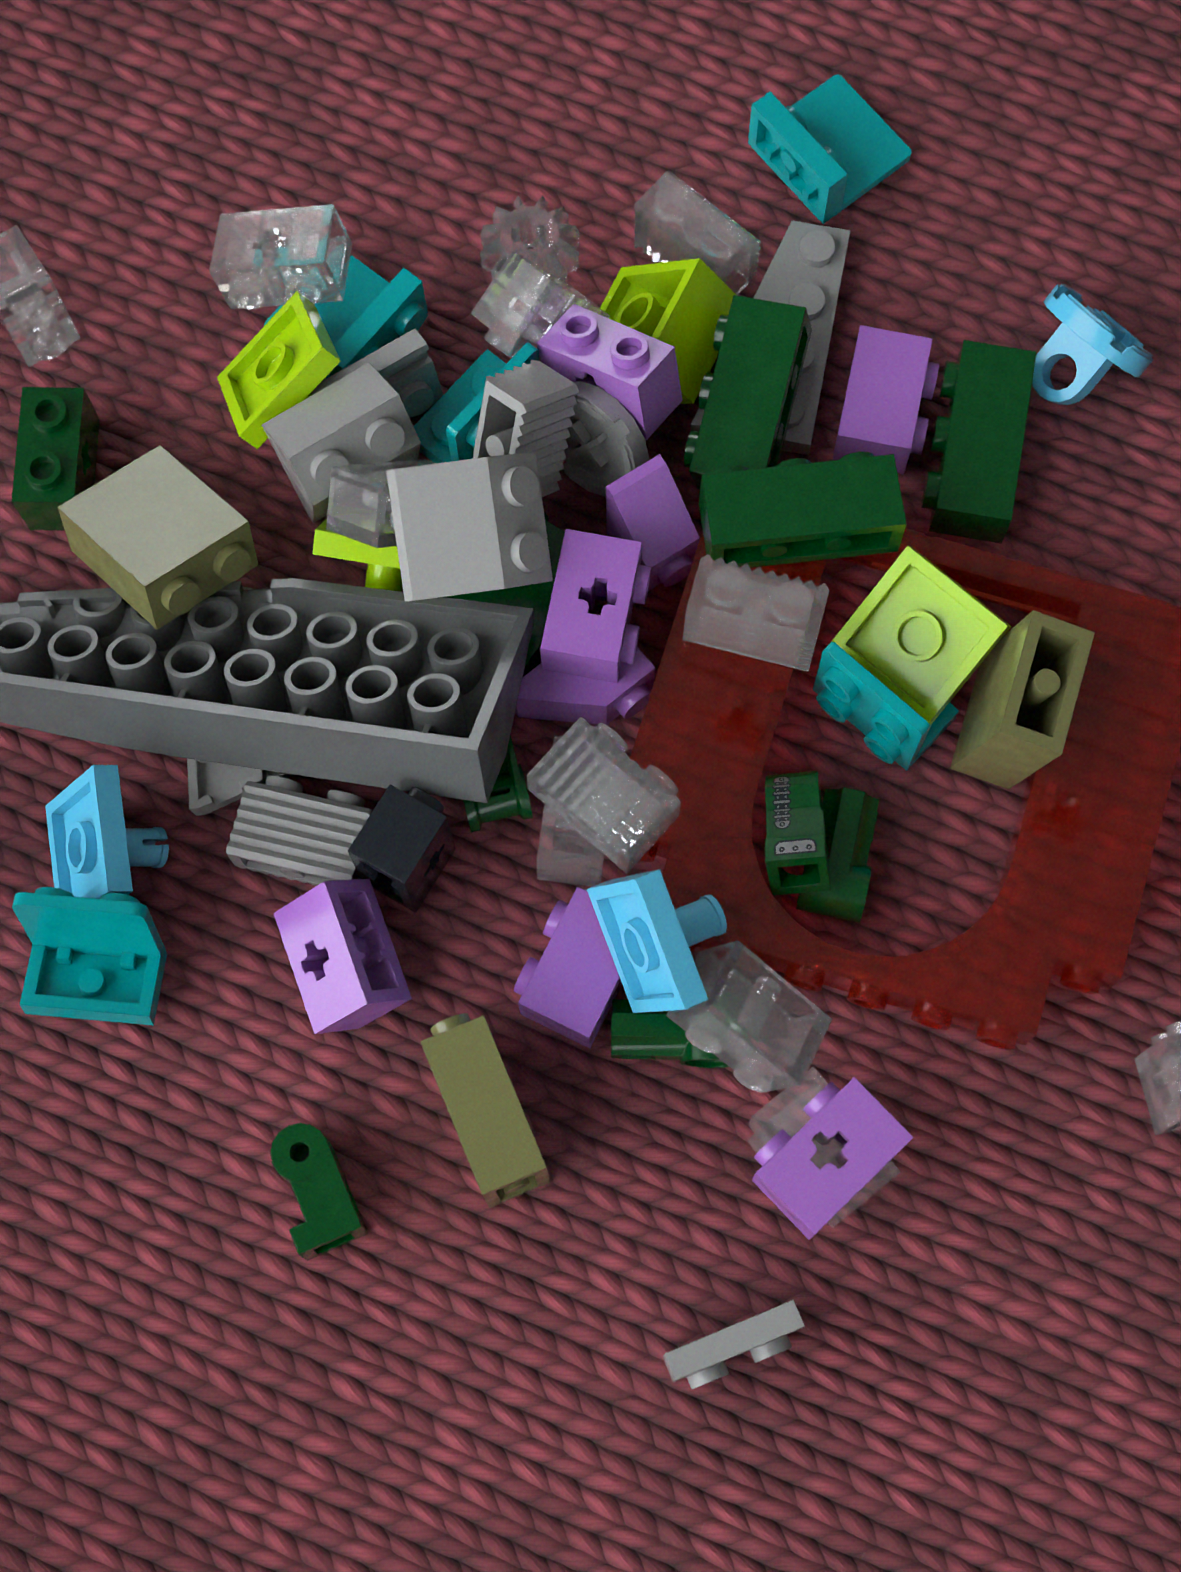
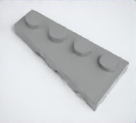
M791 221L754 296L755 299L806 307L812 328L782 451L809 455L850 230ZM698 409L691 423L690 432L692 430L699 432L704 410Z

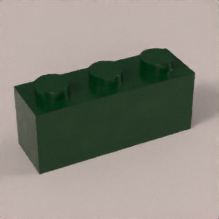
M733 295L729 315H720L716 324L713 342L714 351L719 352L714 373L707 372L704 375L699 393V408L704 410L699 432L693 430L690 432L684 453V466L690 468L689 472L699 490L702 474H711L725 466L741 465L748 469L776 467L779 464L812 332L806 307Z
M963 340L957 362H945L939 397L950 399L947 417L937 415L930 452L941 454L938 473L928 471L921 508L932 509L929 532L1002 544L1012 520L1036 351Z
M854 452L843 456L839 460L814 463L807 459L795 458L783 461L776 467L748 469L741 465H730L719 468L711 474H702L699 509L709 572L898 552L907 525L894 454L875 456L870 452Z

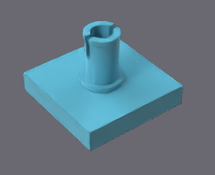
M92 765L45 806L54 888L63 889L72 893L75 897L100 899L106 893L129 895L133 892L130 867L162 868L166 864L169 845H155L156 841L168 839L167 833L162 827L125 828L118 765Z
M660 869L611 879L587 889L633 1013L686 1010L709 1000L689 947L713 936H720L726 933L727 923L725 914L715 897L711 894L704 895L697 901L674 909Z

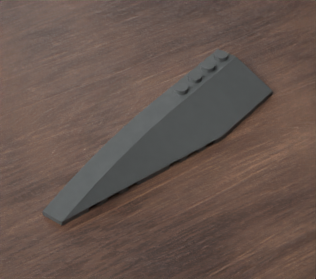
M297 578L272 579L270 589L243 590L241 581H234L195 605L187 613L178 616L156 630L112 588L19 593L17 602L0 603V722L111 746L181 758L388 788L391 784L402 791L408 792L411 787H415L429 795L488 803L507 753L535 620L534 608L447 597L405 602L404 593L400 591Z

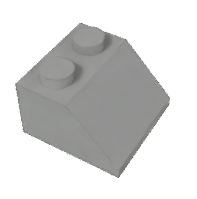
M369 362L262 424L292 486L313 523L337 510L342 504H347L386 481V470L407 468L416 463L421 444L399 394Z
M536 451L386 470L405 602L553 581Z

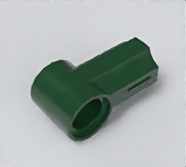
M845 787L825 789L822 809L827 830L831 891L799 893L796 910L860 923L871 876V866H867V861L878 816L879 799L867 795L864 791ZM817 864L804 865L803 874L811 872Z
M706 993L709 1000L686 1010L633 1013L628 1000L612 999L611 1059L680 1060L682 1065L697 1068H728L738 1066L740 1064V998L728 994Z

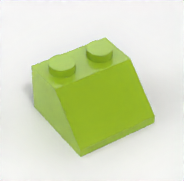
M700 258L621 267L597 314L674 346L683 399L680 404L695 402L700 393L704 375L710 372L719 355V352L714 351L713 347L716 324L720 315H729L733 295L736 294Z

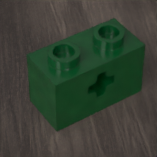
M22 387L11 502L30 530L65 531L58 506L90 488L95 483L100 418L84 388Z

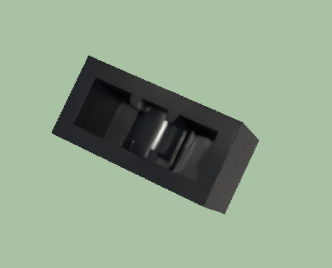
M390 784L348 849L360 879H370L373 889L416 913L456 850L447 816L442 814L445 807L437 799L418 788L411 787L409 792L405 793Z

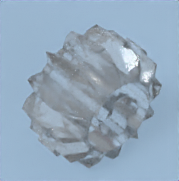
M543 195L535 203L534 207H526L525 202L517 196L513 203L514 211L510 212L496 206L495 212L492 214L493 224L483 225L481 244L484 247L480 252L481 264L485 271L491 272L492 283L496 286L497 290L512 285V294L519 301L527 289H535V294L543 301L547 295L548 284L564 290L568 283V272L577 271L580 263V256L577 251V247L580 245L579 230L576 229V225H569V215L565 211L564 206L548 212V202Z

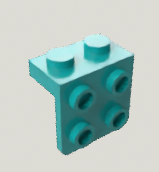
M335 248L327 253L265 321L264 326L296 291L315 304L341 360L324 378L325 380L414 328L418 331L424 320L428 317L423 282L403 268L389 283L344 249Z
M41 887L37 888L35 893L19 892L15 894L12 909L32 942L20 1000V1007L25 1014L154 1026L167 951L147 906L141 904L138 899L121 893H106L100 899L75 897L72 893L59 888Z

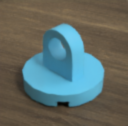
M1057 284L1043 301L1045 306L1062 324L1036 355L1032 386L1039 396L1050 402L1060 405H1071L1080 402L1086 397L1113 364L1135 377H1140L1153 361V355L1143 348V344L1106 312L1103 310L1099 311L1096 308L1093 309L1090 306L1085 307L1081 303L1083 300L1081 298L1082 295L1065 284ZM1071 357L1076 364V377L1067 388L1056 390L1051 383V370L1060 359Z

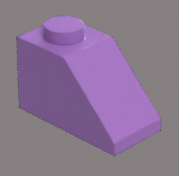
M661 455L655 456L606 486L607 536L642 542L641 565L652 567L649 590L661 583L665 587H669L686 578L694 570V563L698 561L700 537L670 470Z
M638 647L633 664L621 663L618 683L542 670L541 663L522 678L515 714L520 718L608 725L620 714L624 719H628L643 709L652 699L653 693L651 690L655 686V667Z

